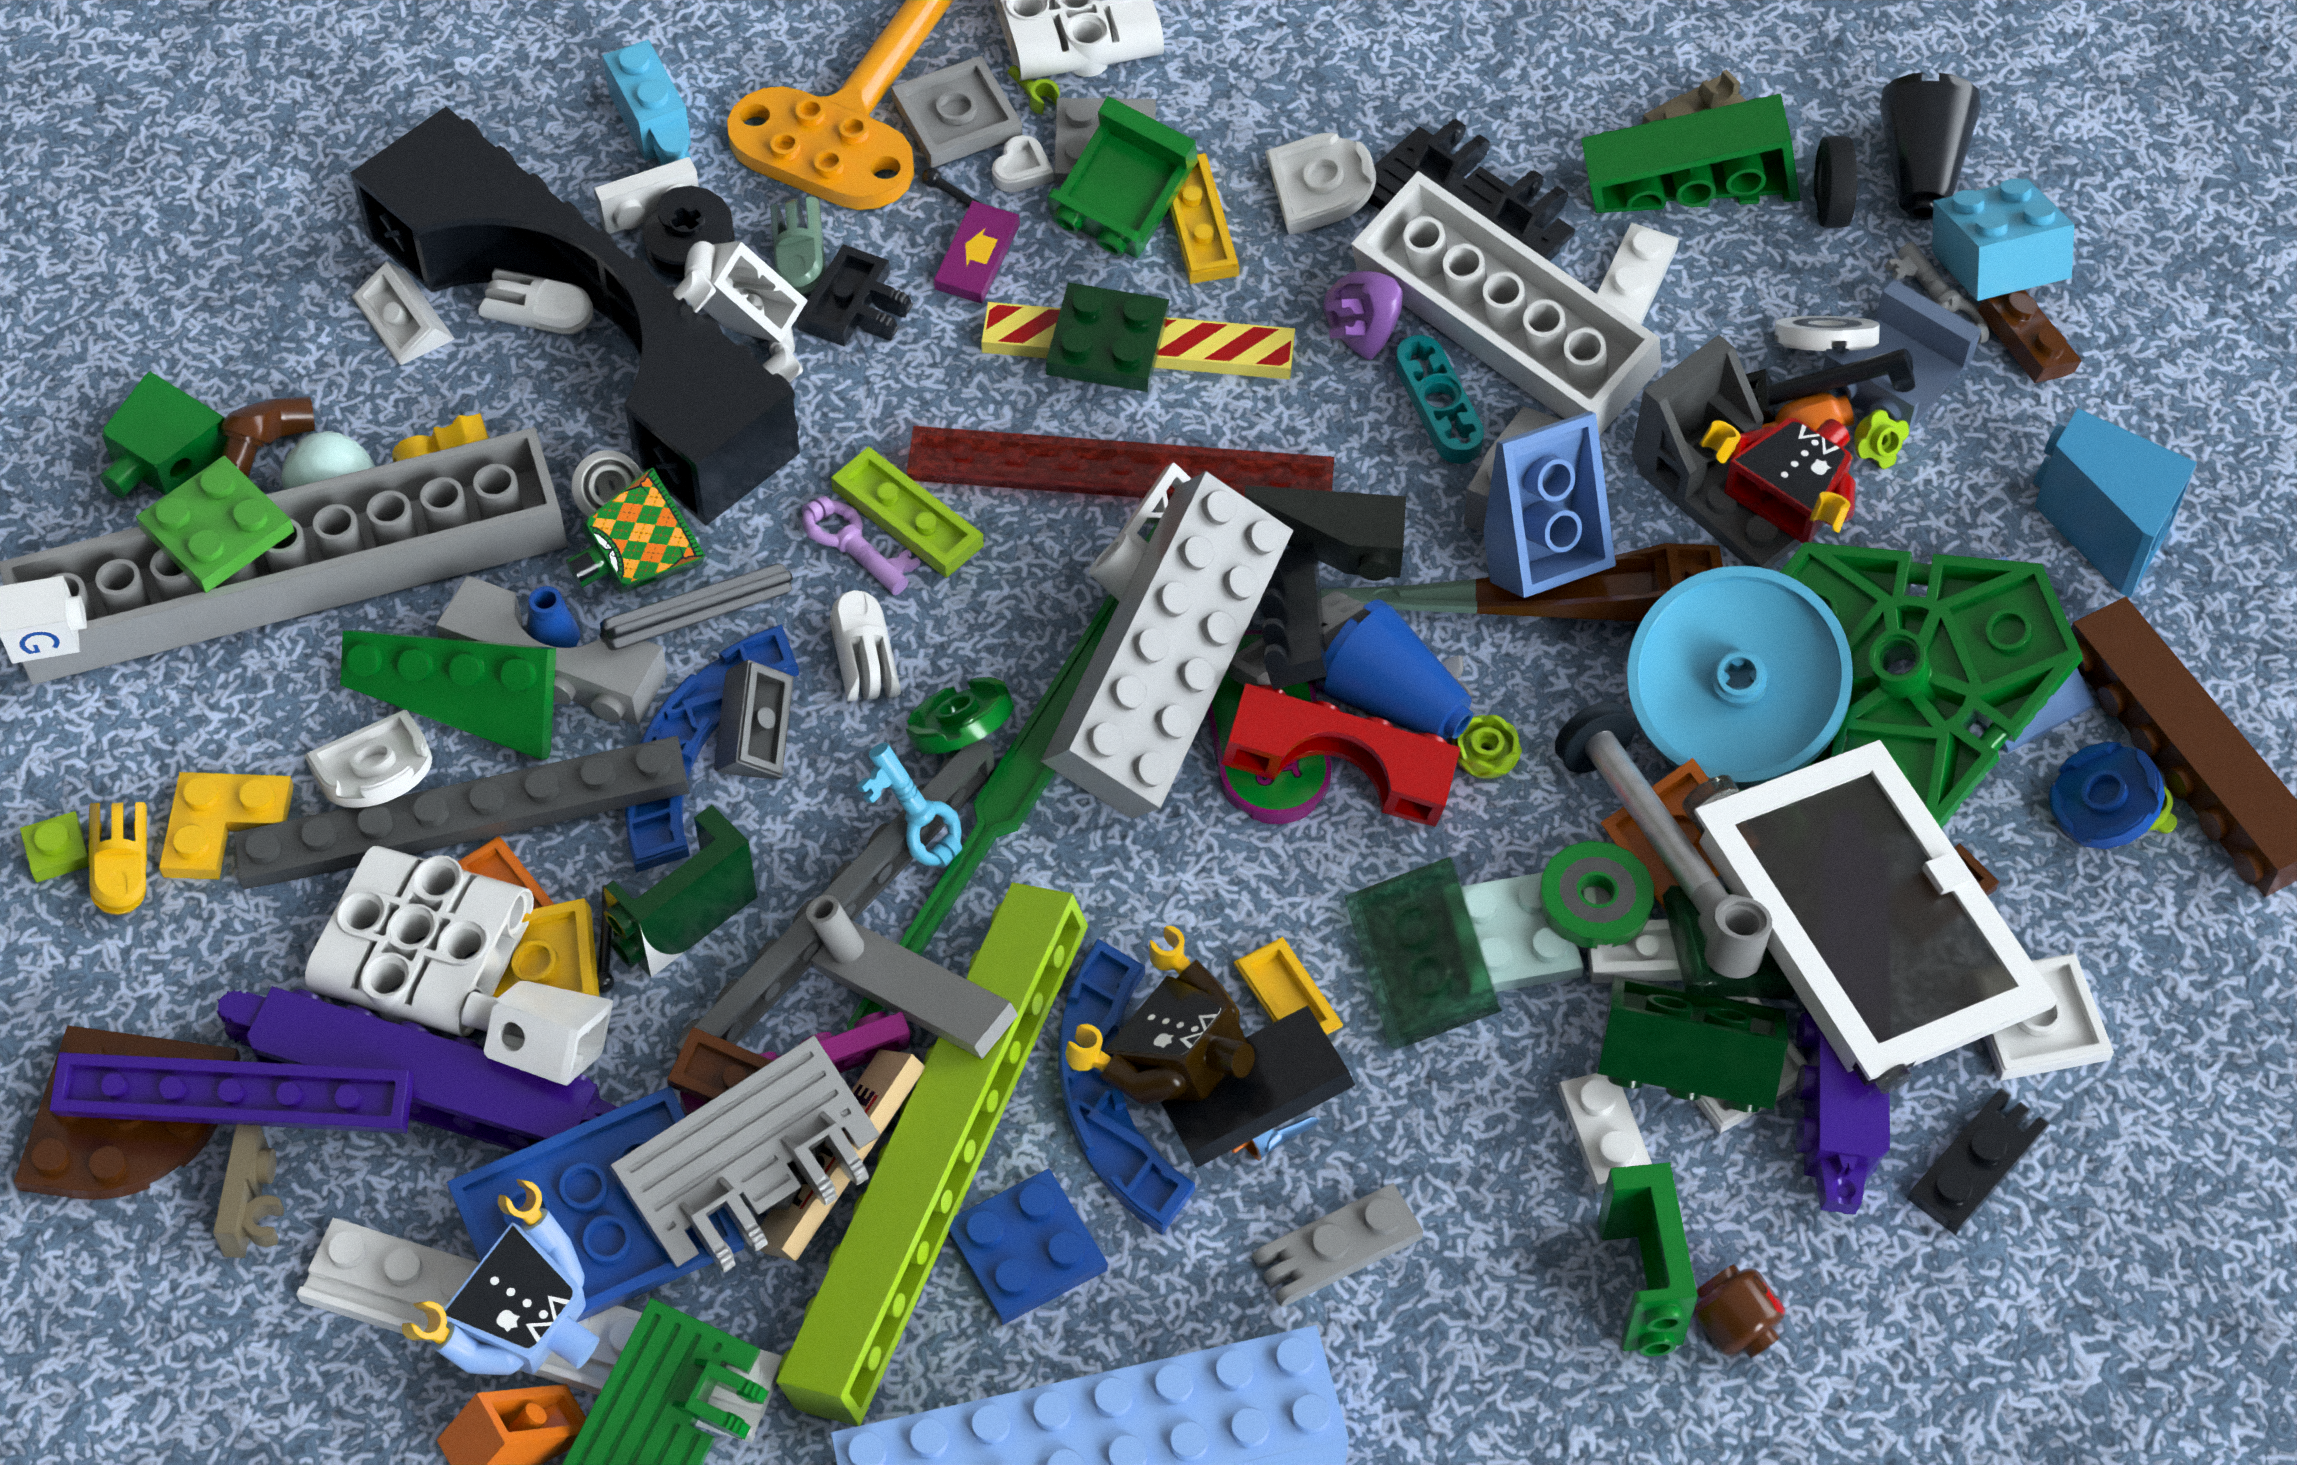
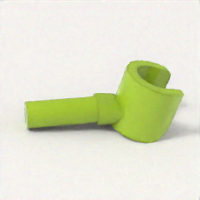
M1013 65L1008 69V74L1030 96L1029 107L1032 111L1041 115L1044 113V102L1040 98L1041 96L1051 98L1057 106L1060 90L1054 81L1050 79L1019 81L1020 68Z

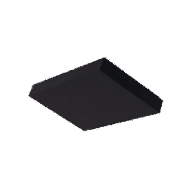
M1308 1005L1245 1037L1255 1053L1253 1067L1245 1077L1238 1078L1225 1074L1208 1097L1199 1102L1176 1099L1160 1102L1196 1168L1355 1086L1349 1070Z

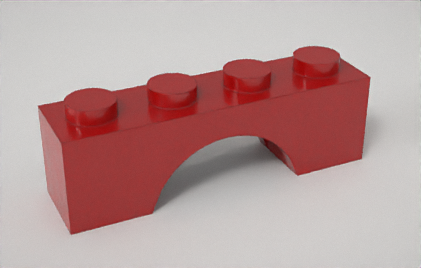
M1245 683L1221 764L1275 780L1287 766L1301 758L1314 755L1339 757L1354 764L1368 776L1377 791L1382 813L1436 827L1446 806L1461 747L1448 744L1445 739L1435 734H1414L1394 728L1390 722L1382 718H1361L1341 712L1338 707L1325 701L1308 702L1291 697L1280 688L1273 690L1272 685L1255 686Z

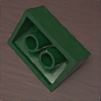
M1613 975L1599 1052L1597 1074L1608 1076L1607 1080L1625 1088H1641L1643 1083L1666 1088V1093L1683 1100L1695 1101L1699 1100L1701 1095L1723 1099L1726 1106L1742 1112H1758L1760 1107L1774 1110L1788 1047L1786 1010Z

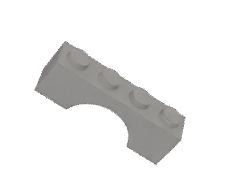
M467 575L436 624L439 637L556 648L555 702L569 704L573 701L591 708L597 716L608 722L616 723L621 719L638 726L668 675L662 646L645 640L618 650H609L600 638L589 644L571 648L545 645L531 638L522 629L523 621L515 592Z

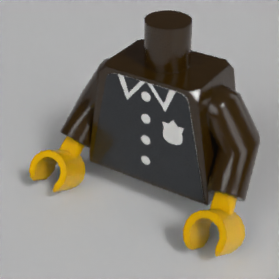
M1174 926L1164 927V938L1174 949L1170 951L1162 950L1154 941L1150 940L1149 956L1154 967L1164 971L1175 970L1179 976L1177 978L1171 976L1164 978L1104 1052L1101 1051L1103 1042L1101 1032L1089 1024L1078 1025L1075 1034L1077 1043L1085 1048L1079 1047L1072 1041H1068L1066 1047V1060L1071 1068L1078 1071H1088L1094 1067L1101 1071L1099 1075L1101 1079L1142 1105L1172 1099L1199 1102L1208 1097L1225 1074L1238 1078L1245 1077L1250 1073L1255 1061L1254 1049L1247 1043L1239 1025L1241 1017L1239 1009L1224 986L1197 959L1191 962L1184 955V936Z

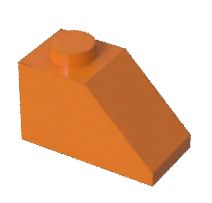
M567 1384L480 1392L472 1397L438 1437L437 1442L450 1465H542L571 1449L587 1418Z

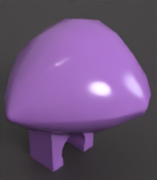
M1374 271L1351 272L1338 279L1325 293L1322 306L1328 325L1331 328L1329 329L1330 338L1342 340L1351 350L1367 360H1372L1385 346L1402 310L1403 290L1397 280Z

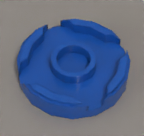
M2105 741L2086 746L2065 760L2059 768L2060 775L2056 779L2055 785L2051 784L2048 795L2051 814L2068 838L2084 847L2110 849L2129 844L2149 830L2161 813L2165 791L2162 776L2146 752L2134 747L2135 749L2124 747L2121 742Z

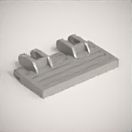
M814 1035L611 1164L609 1169L658 1245L664 1249L676 1269L699 1254L685 1232L692 1227L712 1257V1260L725 1273L736 1265L733 1253L728 1244L722 1240L708 1216L724 1207L738 1228L744 1242L757 1252L766 1246L768 1241L740 1195L743 1194L757 1216L801 1188V1185L788 1167V1164L794 1162L814 1194L824 1206H827L838 1199L835 1186L810 1150L825 1141L847 1178L856 1185H859L869 1178L868 1171L842 1129H844L857 1150L878 1138L880 1134Z

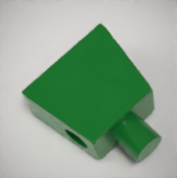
M149 371L103 429L102 437L113 463L100 474L101 482L112 494L119 498H124L141 481L164 495L169 494L221 458L227 437L222 435L223 430L220 427L225 418Z

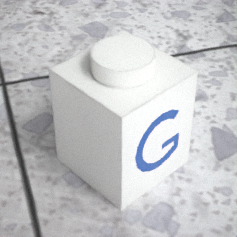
M64 576L0 586V638L12 664L80 652L78 630L87 628L85 608L80 595L71 596Z

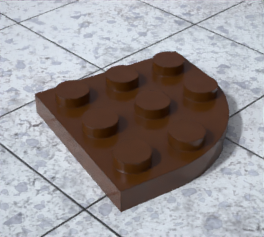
M67 1025L58 1054L59 1052L225 1061H240L241 1059L236 1048ZM57 1054L14 1183L19 1191L88 1200L111 1199L138 1193L150 1188V1183L166 1176L180 1165L184 1168L205 1147L219 1124L57 1116L50 1111L58 1061Z

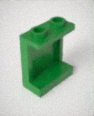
M1107 96L1098 111L1100 125L1059 190L1052 188L1047 195V201L1053 221L1064 230L1077 234L1080 230L1096 238L1097 244L1112 255L1122 256L1123 253L1138 258L1198 162L1196 141Z
M1671 1163L1610 1168L1598 1216L1601 1239L1605 1241L1637 1237L1647 1290L1637 1291L1633 1294L1621 1337L1623 1351L1640 1350L1642 1355L1649 1357L1665 1355L1674 1351L1676 1346L1683 1345L1698 1298Z

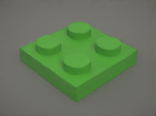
M225 455L136 515L140 529L205 593L215 588L294 532L291 519Z

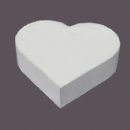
M1019 135L1010 138L1005 143L1004 155L998 157L993 162V183L998 189L1005 192H1018L1054 181V171L1041 144L1031 136Z

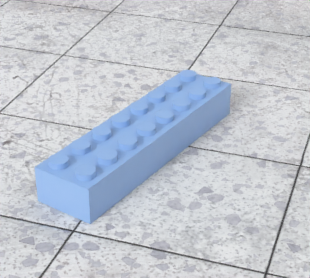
M1317 1325L831 1432L836 1465H1345L1349 1436Z

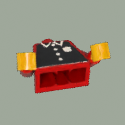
M1787 418L1776 427L1768 426L1739 434L1730 424L1715 420L1711 423L1699 443L1702 447L1716 450L1715 458L1720 463L1724 464L1728 459H1731L1724 489L1725 494L1801 543L1811 542L1823 522L1832 526V531L1839 533L1843 523L1851 520L1854 515L1856 481L1849 474L1853 457L1849 451L1844 449L1850 440V435L1845 426L1839 421L1827 419L1817 430H1814L1797 418Z

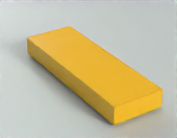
M1206 153L1197 154L1198 162L1168 209L1189 284L1239 276L1238 260Z

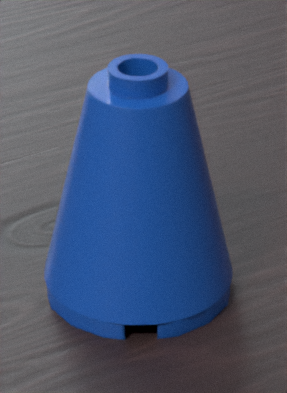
M1381 599L1370 601L1363 606L1370 614L1360 623L1350 618L1329 645L1326 651L1327 676L1325 681H1316L1317 687L1329 697L1418 734L1431 733L1443 739H1447L1449 736L1453 739L1458 738L1466 730L1473 718V712L1469 709L1472 702L1471 696L1391 605H1388Z

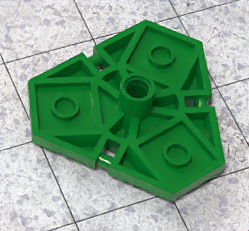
M1804 542L1780 571V573L1792 577L1814 591L1833 611L1846 635L1852 658L1853 682L1851 699L1844 721L1827 748L1806 767L1880 740L1941 829L1959 809L1960 804L1973 792L1975 786L1979 785L1985 778V774L2000 760L1998 750L2007 740L2015 742L2023 732V729L2036 717L2037 712L2046 705L2048 699L2057 692L2083 660L2080 647L2041 563L1933 554L1932 564L1913 562L1910 551ZM1911 584L1928 586L1926 597L1909 596ZM1910 660L1915 662L1914 666L1906 673L1897 675L1887 672L1889 667L1897 661ZM1977 719L1988 726L1980 738L1968 731ZM1871 773L1813 795L1826 829L1829 826L1828 823L1835 813L1848 810L1849 813L1859 816V820L1863 821L1861 825L1864 826L1862 830L1864 834L1915 840Z

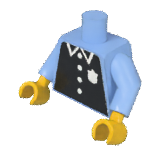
M516 1179L518 1185L526 1192V1201L518 1209L513 1206L507 1196L500 1194L498 1197V1206L501 1211L523 1219L521 1227L514 1222L509 1225L444 1309L433 1301L413 1304L414 1307L422 1310L428 1318V1325L424 1332L413 1323L402 1324V1333L406 1338L413 1341L431 1339V1346L434 1350L469 1374L511 1375L519 1369L526 1373L534 1374L552 1351L579 1369L587 1362L599 1343V1337L575 1322L586 1306L582 1289L585 1275L570 1238L546 1208H540L542 1202L541 1191L533 1182Z

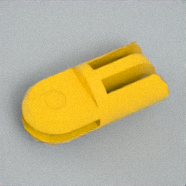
M123 802L112 803L111 839L101 841L100 803H90L88 864L90 895L94 905L106 914L117 916L133 912L143 902L146 893L147 805L145 802H135V841L124 839Z

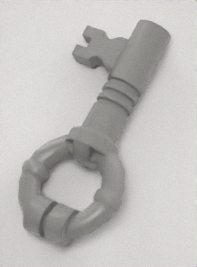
M1914 242L1905 244L1899 250L1898 256L1901 260L1894 258L1887 261L1884 267L1887 271L1893 270L1891 276L1895 280L1902 279L1905 275L1915 276L1935 303L1952 313L1961 310L1971 316L1972 321L1976 323L1973 325L1982 329L1978 344L1988 341L1989 325L1978 313L1977 309L1979 307L1973 302L1962 298L1957 290H1951Z

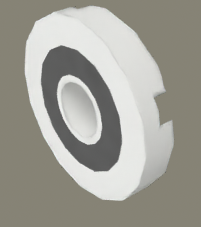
M1788 317L1775 321V341L1777 340V343L1783 344L1784 347L1800 350L1826 351V349L1838 346H1845V349H1849V351L1869 349L1879 344L1880 325L1879 322L1857 317Z

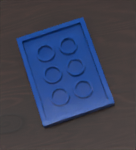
M668 1086L447 1181L448 1190L480 1262L512 1222L520 1227L522 1225V1218L505 1214L498 1206L500 1194L507 1196L516 1209L523 1206L526 1201V1192L516 1181V1179L533 1182L538 1186L542 1195L540 1208H546L570 1238L584 1272L585 1279L582 1289L586 1306L575 1321L577 1323L714 1263L712 1257L691 1227L685 1232L699 1254L676 1269L664 1249L658 1245L609 1169L611 1164L686 1117L672 1087ZM724 1207L708 1216L720 1237L728 1244L733 1254L744 1249V1240Z

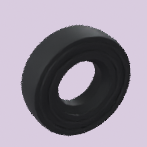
M1827 136L1823 137L1819 143L1815 161L1814 197L1818 209L1817 218L1822 227H1847L1853 218L1857 196L1855 148L1850 137Z

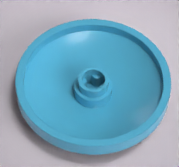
M1727 566L1707 570L1685 579L1667 591L1650 608L1640 623L1631 644L1627 665V685L1632 710L1639 728L1656 752L1675 768H1679L1693 758L1713 784L1730 787L1757 786L1803 769L1815 760L1834 739L1844 721L1851 699L1853 682L1850 647L1840 622L1828 605L1814 591L1792 577L1774 570L1754 566Z

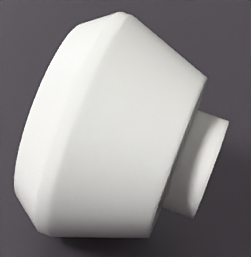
M612 450L592 453L584 458L574 471L571 482L573 499L580 511L589 518L641 476V470L630 457L623 453ZM594 486L597 487L599 495L596 494Z

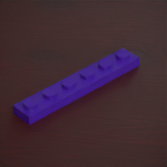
M59 1052L50 1111L57 1116L227 1125L244 1124L266 1127L407 1134L415 1075L410 1070Z

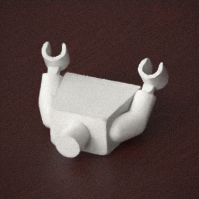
M706 241L695 243L687 254L684 268L685 278L673 291L674 296L678 300L685 298L691 304L695 313L703 308L721 325L734 332L768 340L769 352L772 357L763 363L762 366L771 374L778 373L790 383L803 372V367L793 355L795 344L792 325L808 300L742 242L735 241L713 245Z

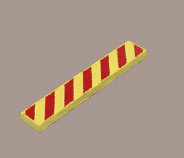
M988 302L981 341L982 353L1047 358L1061 308ZM1168 317L1154 368L1290 380L1295 328Z

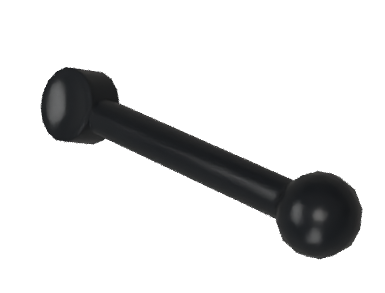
M928 168L924 170L922 180L926 186H937L968 207L972 200L979 202L944 180L938 169Z
M606 885L602 886V920L597 972L599 993L609 992L614 985V977L609 973L612 927L604 915V911L608 909L603 888Z

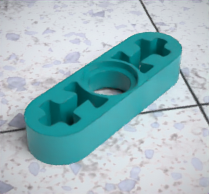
M1413 335L1405 338L1397 348L1396 372L1438 454L1446 461L1456 464H1464L1475 460L1482 451L1484 428L1443 348L1435 339L1429 336ZM1418 355L1422 361L1428 360V376L1423 378V368L1417 360H1411V356ZM1441 392L1449 395L1454 402L1447 407L1439 408L1430 405L1425 398L1431 393ZM1456 419L1455 428L1460 437H1469L1468 443L1461 444L1458 438H1451L1452 425L1450 422Z

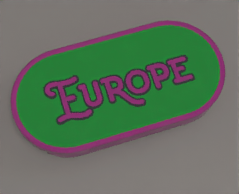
M1246 630L1235 654L1262 638V630ZM1227 669L1206 712L1220 784L1226 799L1237 810L1240 807L1244 812L1251 814L1250 818L1262 823L1286 824L1305 818L1316 809V805L1322 800L1323 796L1325 798L1330 788V755H1314L1301 758L1287 766L1275 780L1222 765L1224 751L1244 689V685L1231 679ZM1313 680L1280 688L1288 696L1308 702L1317 701Z

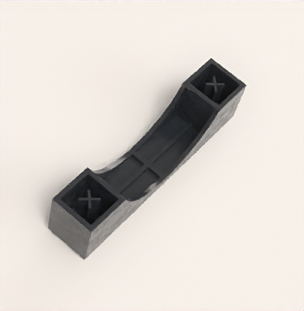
M445 106L350 172L367 238L429 291L436 292L454 286L474 283H489L493 280L492 273L494 268L571 283L582 288L588 294L593 308L611 320L627 336L641 357L635 384L624 403L635 463L643 473L654 468L669 495L705 526L800 454L797 433L799 426L796 421L794 407L795 393L790 383L778 373L771 374L760 365L748 347L743 344L736 345L726 337L718 324L706 314L701 316L693 312V309L687 305L684 298L678 300L673 294L676 288L673 286L666 287L652 276L649 268L642 260L637 257L631 259L618 248L608 232L603 229L596 230L586 222L579 210L571 202H562L549 191L545 182L537 174L531 173L529 175L516 164L512 155L500 145L495 147L485 139L479 128L470 119L465 118L462 120Z

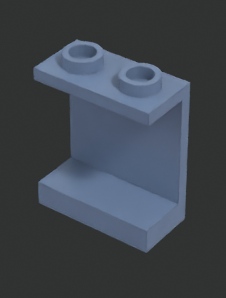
M1893 279L1882 291L1876 317L1873 320L1879 322L1880 325L1879 344L1869 349L1853 351L1847 349L1843 355L1831 349L1825 356L1822 370L1903 348L1907 349L1913 359L1914 369L1912 372L1915 376V387L1913 390L1908 392L1896 391L1889 375H1884L1828 390L1827 393L1835 397L1846 395L1851 405L1868 415L1877 409L1884 410L1888 413L1890 419L1906 421L1909 425L1910 433L1973 360L1982 329Z

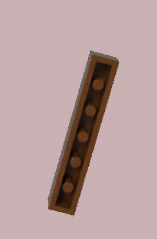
M2125 596L2074 621L2071 630L2083 657L2082 662L2077 668L2081 676L2097 692L2098 701L2102 709L2109 716L2117 717L2131 734L2134 747L2146 752L2164 774L2165 782L2170 792L2176 798L2184 799L2199 817V823L2205 835L2213 841H2219L2233 858L2234 867L2238 875L2246 883L2254 884L2264 897L2296 882L2297 799L2131 601Z

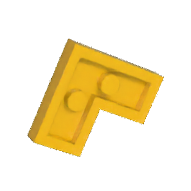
M179 772L159 866L162 876L164 878L219 880L229 831L238 832L287 821L294 788L291 776Z

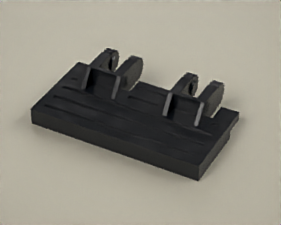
M1456 118L1455 120L1452 119L1451 122L1449 121L1447 125L1443 126L1434 135L1420 126L1417 127L1374 165L1376 184L1367 202L1380 211L1419 171L1549 262L1559 253L1560 248L1574 236L1575 229L1559 218L1548 228L1542 230L1554 219L1556 214L1558 215L1567 202L1568 192L1561 187L1555 186L1554 189H1551L1532 207L1527 205L1537 195L1544 181V177L1535 170H1530L1512 187L1481 166L1465 179L1464 177L1487 155L1490 141L1479 134V136L1473 137L1471 141L1466 143L1453 156L1449 154L1463 139L1466 125Z

